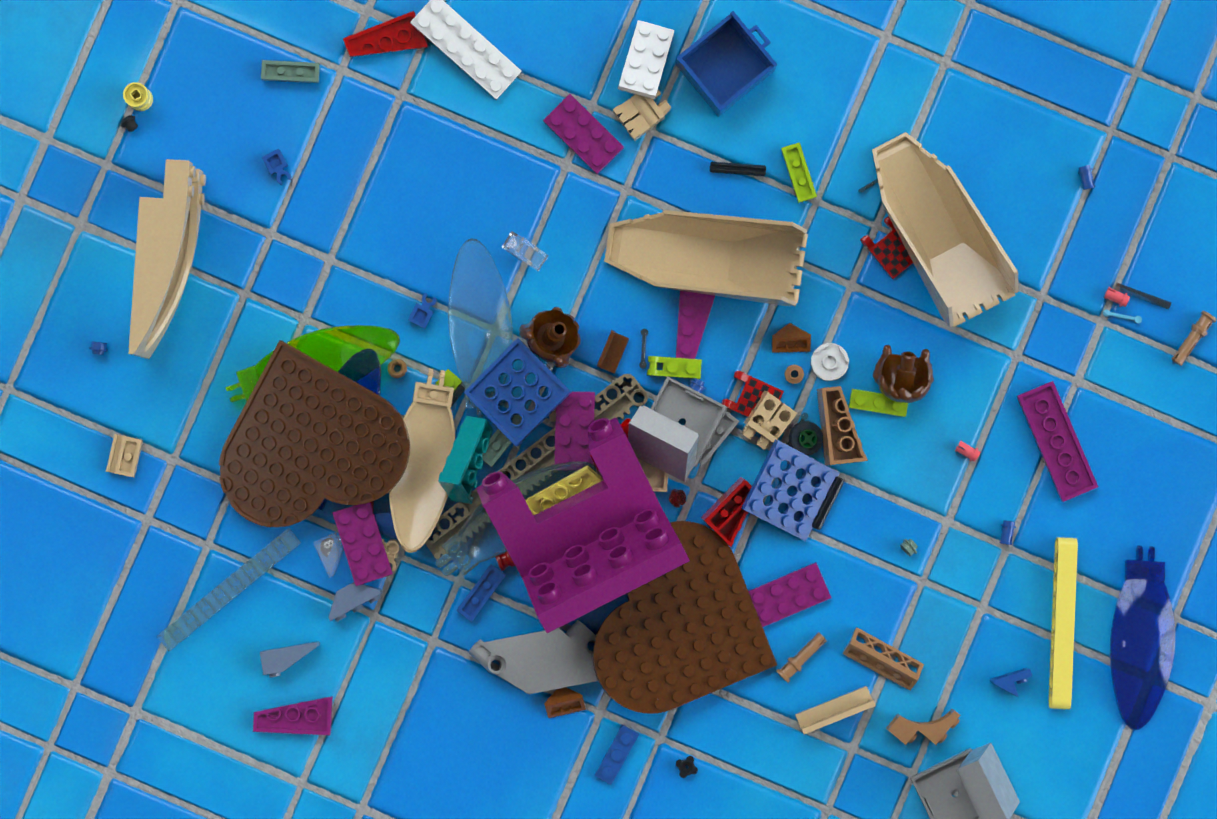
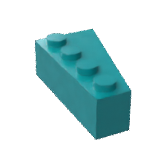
M466 416L460 426V432L453 442V448L446 458L443 471L439 474L438 482L452 501L468 504L473 502V497L471 496L472 489L477 487L476 475L478 469L482 470V454L487 452L493 431L487 419Z

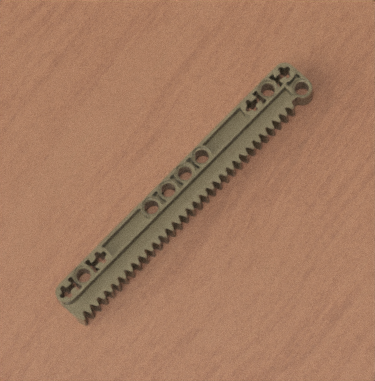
M623 374L595 396L596 403L602 401L600 396L603 395L604 399L610 404L606 406L604 402L600 406V411L595 409L594 421L601 418L611 420L615 417L624 419L623 413L625 412L630 415L629 408L633 405L637 407L645 405L648 399L647 393L634 376ZM624 378L627 380L631 379V387H623L624 393L621 394L615 384L618 383L620 387L624 383ZM610 389H614L618 393L614 400L606 396L607 391ZM640 392L644 395V401L636 403L633 396ZM555 428L498 471L502 473L508 471L511 474V481L525 495L528 494L526 488L533 490V483L536 485L540 484L539 478L544 481L546 480L544 474L551 476V469L558 470L554 468L555 446L549 447L546 444V439L549 436L555 437ZM534 448H539L542 451L538 459H534L531 456V451ZM522 459L526 462V468L520 471L516 468V462ZM477 489L471 493L473 497L472 504L458 502L440 516L436 527L442 534L439 535V532L433 535L434 539H428L425 543L437 560H443L442 554L448 556V549L454 551V545L461 546L460 540L466 542V535L472 537V530L479 532L478 526L484 528V521L491 522L482 505ZM457 508H464V516H457L455 518L457 522L454 523L453 518H451L448 514L451 512V515L453 516L457 513ZM444 518L450 521V527L446 530L440 526V521Z

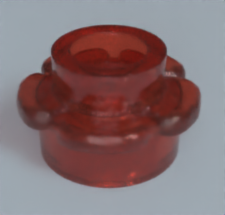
M673 489L669 495V501L674 507L679 508L680 505L686 503V494L683 490Z

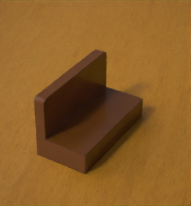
M611 330L597 367L615 374L629 338Z

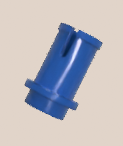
M1090 165L1079 167L1078 174L1081 176L1083 190L1095 187L1091 172L1093 168H1090Z
M1003 520V524H1001L1003 526L1001 544L1012 545L1013 531L1016 528L1014 526L1015 522Z

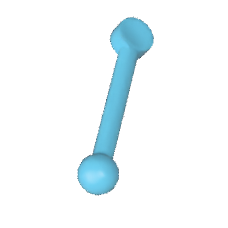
M1107 309L1103 311V316L1105 317L1113 316L1132 320L1135 323L1142 322L1141 316L1132 317L1117 314Z

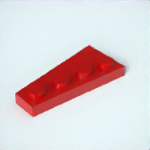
M409 12L343 38L350 57L427 48L428 45L424 35L410 23L416 16L415 12Z

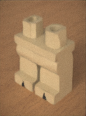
M657 90L655 98L661 95L659 90ZM635 94L621 105L615 107L613 112L632 139L636 141L665 119V115L671 110V106L666 100L657 105L654 99Z
M764 391L759 402L744 421L746 425L741 434L751 440L754 434L758 432L761 434V437L756 444L766 450L771 443H774L775 439L778 440L797 415V412L769 392Z

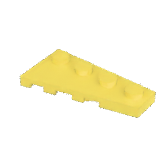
M587 465L525 499L534 516L601 482L602 477Z

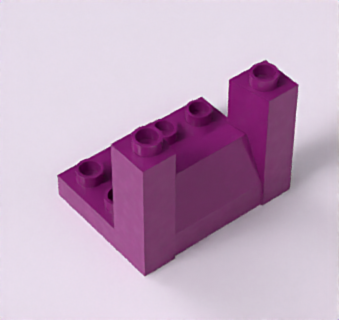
M616 417L611 420L601 418L588 426L589 452L604 480L533 516L518 486L502 472L489 474L483 479L482 485L476 488L483 507L523 579L535 612L546 633L690 561Z

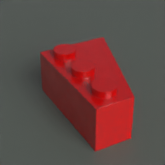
M742 477L701 517L730 547H732L738 531H740L746 515L749 513L741 509L752 486Z

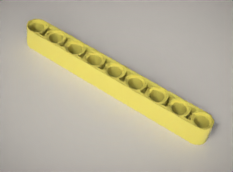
M1057 537L1055 540L1049 677L1050 709L1069 710L1071 708L1077 538Z

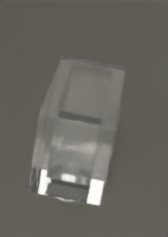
M512 231L501 247L536 271H539L548 257L546 253Z
M336 532L313 542L329 578L336 574L344 552L340 535H337Z

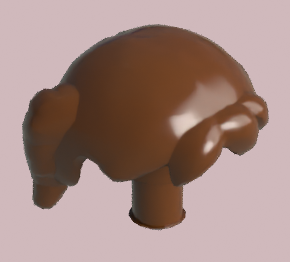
M554 307L551 311L545 310L537 313L528 324L521 325L519 329L520 336L527 340L530 350L542 360L554 363L557 368L568 366L569 357L581 343L578 323L574 321L572 315L563 313L559 307Z
M885 345L881 358L876 363L873 372L875 383L878 384L882 394L888 399L899 403H912L924 398L934 381L929 350L923 349L918 358L912 352H903L901 355L892 354L891 346Z

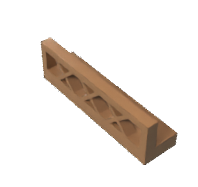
M857 627L842 653L908 690H911L917 683L924 666L918 660ZM857 635L862 637L866 643L862 644L857 641ZM873 646L880 647L882 653L875 651ZM890 655L898 657L900 662L893 661ZM908 664L917 668L916 673L909 669Z

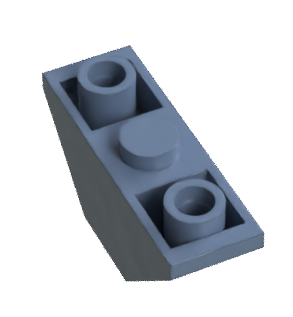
M353 582L336 591L329 620L335 619L338 622L347 617L345 613L352 610L355 613L364 608L363 603L369 601L371 604L381 599L379 595L383 593L382 589L366 584L355 586Z

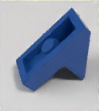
M1023 668L991 678L990 681L1018 697L1014 682H1017V684L1027 682L1028 678L1032 677V673L1029 668Z

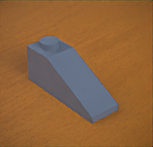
M320 642L261 651L263 675L269 674V678L281 676L280 672L285 671L317 648Z

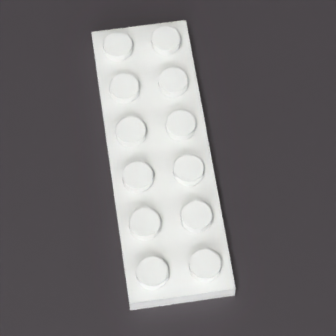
M430 0L410 22L496 100L522 72L443 0Z

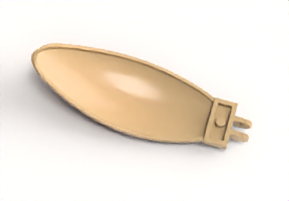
M431 368L428 370L427 383L415 382L413 402L403 418L410 438V456L402 478L389 492V500L397 539L401 547L409 553L416 552L427 542L441 516L448 497L438 482L439 474L443 471L446 458L450 454L455 440L454 421L450 408L454 387L443 386L444 370H441L439 373V385L431 384L434 371Z

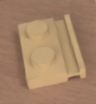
M114 434L106 472L135 477L143 440Z

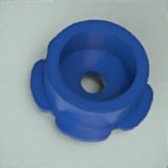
M92 342L91 347H89V349L93 350V354L104 355V352L108 351L107 343Z
M697 378L689 380L690 384L688 387L701 394L703 390H706L703 381Z

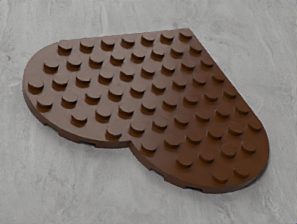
M279 340L222 448L219 460L221 487L230 501V505L245 519L266 527L294 525L311 516L318 510L325 499L344 505H360L375 501L389 493L400 481L407 468L410 456L409 433L402 416L388 400L283 340Z
M690 521L670 522L690 561L626 593L628 601L611 611L596 633L592 653L596 677L608 696L629 710L648 714L666 712L777 665L732 550L715 531L699 523Z

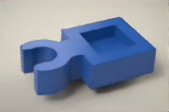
M279 149L262 157L270 174L277 173L276 180L280 185H283L281 177L284 175L289 180H292L291 175L284 170V168L288 167V164Z
M424 293L422 296V305L416 303L408 321L426 329L434 313L429 309L437 302V298L434 297L433 301L428 303L426 301L427 293Z

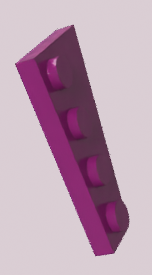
M680 290L676 358L695 359L715 298L714 295Z
M333 696L255 711L253 732L331 735Z

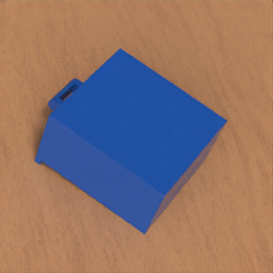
M732 11L726 18L677 56L675 65L719 117L775 71L777 63L764 49L771 42L759 27L755 25L749 30L736 13ZM756 31L763 39L764 43L762 45L752 34Z

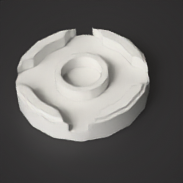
M822 344L814 350L811 356L812 371L822 380H837L848 369L849 358L847 352L837 344Z

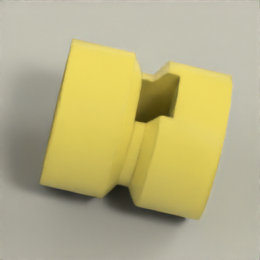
M133 82L125 87L123 98L130 107L137 111H145L151 107L153 95L143 84Z

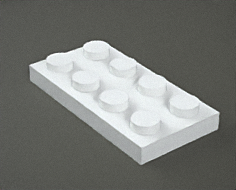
M640 20L637 21L618 86L619 90L655 99L674 30Z

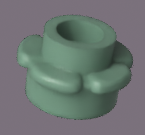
M904 539L900 545L902 550L909 556H912L914 553L917 554L916 548L918 546L912 539Z

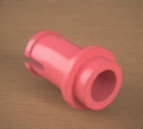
M1108 287L1104 298L1119 304V307H1126L1130 296L1127 293L1123 294Z
M962 440L955 449L958 453L969 458L970 462H975L981 453L978 451V448L975 449L962 442Z

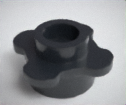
M692 756L676 761V766L680 770L679 775L682 778L697 773L698 769L694 765V758Z

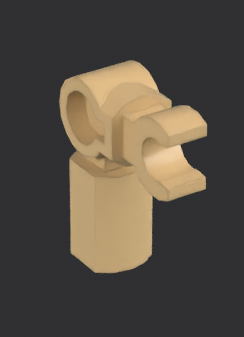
M382 539L389 563L393 565L392 571H395L397 568L395 558H398L400 543L397 540L385 542Z

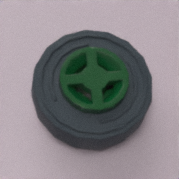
M802 421L795 424L790 430L789 444L792 448L805 455H812L821 448L823 433L815 423Z

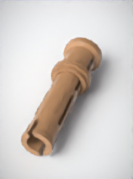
M1202 311L1201 317L1196 324L1191 326L1192 331L1171 360L1182 366L1201 337L1207 335V330L1217 319L1208 312Z
M818 632L794 657H789L787 659L788 662L781 669H777L776 672L789 683V679L797 671H801V666L827 640Z

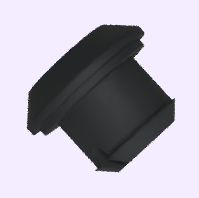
M129 115L121 121V127H126L129 132L136 130L138 125L134 121L135 116Z

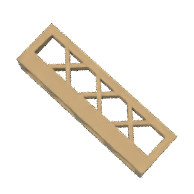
M864 686L799 712L795 716L802 733L807 734L876 705L871 698L867 686Z

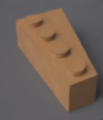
M841 386L817 389L825 465L868 461L862 449L860 438H858L854 421L850 416Z

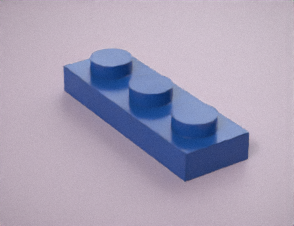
M490 564L456 611L472 622L506 574Z
M622 724L594 776L612 785L639 733Z

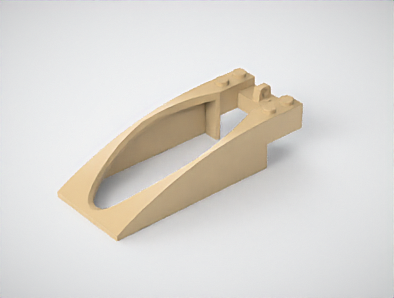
M166 159L163 198L139 197L128 354L144 359H150L175 314L194 258L201 205H204L205 201L202 186L206 184V175L203 174L202 170L195 169L193 163L187 160Z

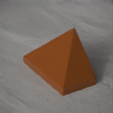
M791 323L772 336V353L810 352L811 334Z
M567 687L556 689L544 703L548 718L586 710L582 694Z

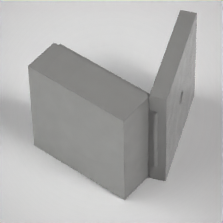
M667 376L651 409L644 405L640 406L631 419L628 441L637 458L685 482L693 467H697L728 407ZM684 418L686 420V424H679V420Z
M992 743L973 750L969 748L910 777L930 819H1010L1020 803ZM953 790H958L959 794L957 797L951 795Z

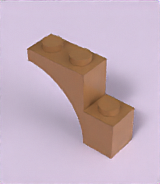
M951 709L937 720L915 722L897 714L886 729L905 745L915 740L917 731L937 745L938 742L941 744L946 739V732L950 728L953 729L960 720L958 718L961 715Z

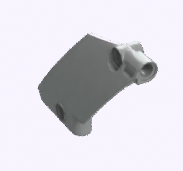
M579 620L566 633L557 628L549 633L540 631L489 642H483L480 639L468 651L490 674H496L527 694L598 681L593 666V651L587 648V643L590 640L595 643L596 635ZM493 660H497L500 664L497 671L491 669L490 664Z

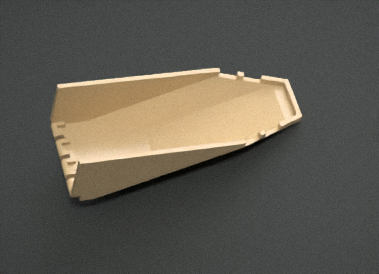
M906 132L872 149L883 206L945 323L949 327L954 328L966 321L964 315L971 319L983 313L981 306L988 310L1000 304L999 297L1004 302L1015 296V293L1019 292L1018 271L952 168L939 161L935 154H930L922 148V144Z
M664 210L662 213L654 215L648 214L633 220L627 219L611 223L604 262L655 287L782 306H796L800 290L794 289V286H800L802 270H797V267H803L805 251H800L799 248H806L808 234L805 228L794 222Z

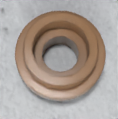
M394 359L388 365V372L394 378H401L407 372V365L401 359ZM396 365L401 366V370L399 372L394 371V367Z
M790 365L787 367L785 378L789 383L797 384L802 381L804 371L800 366ZM792 371H797L798 376L796 378L791 376Z

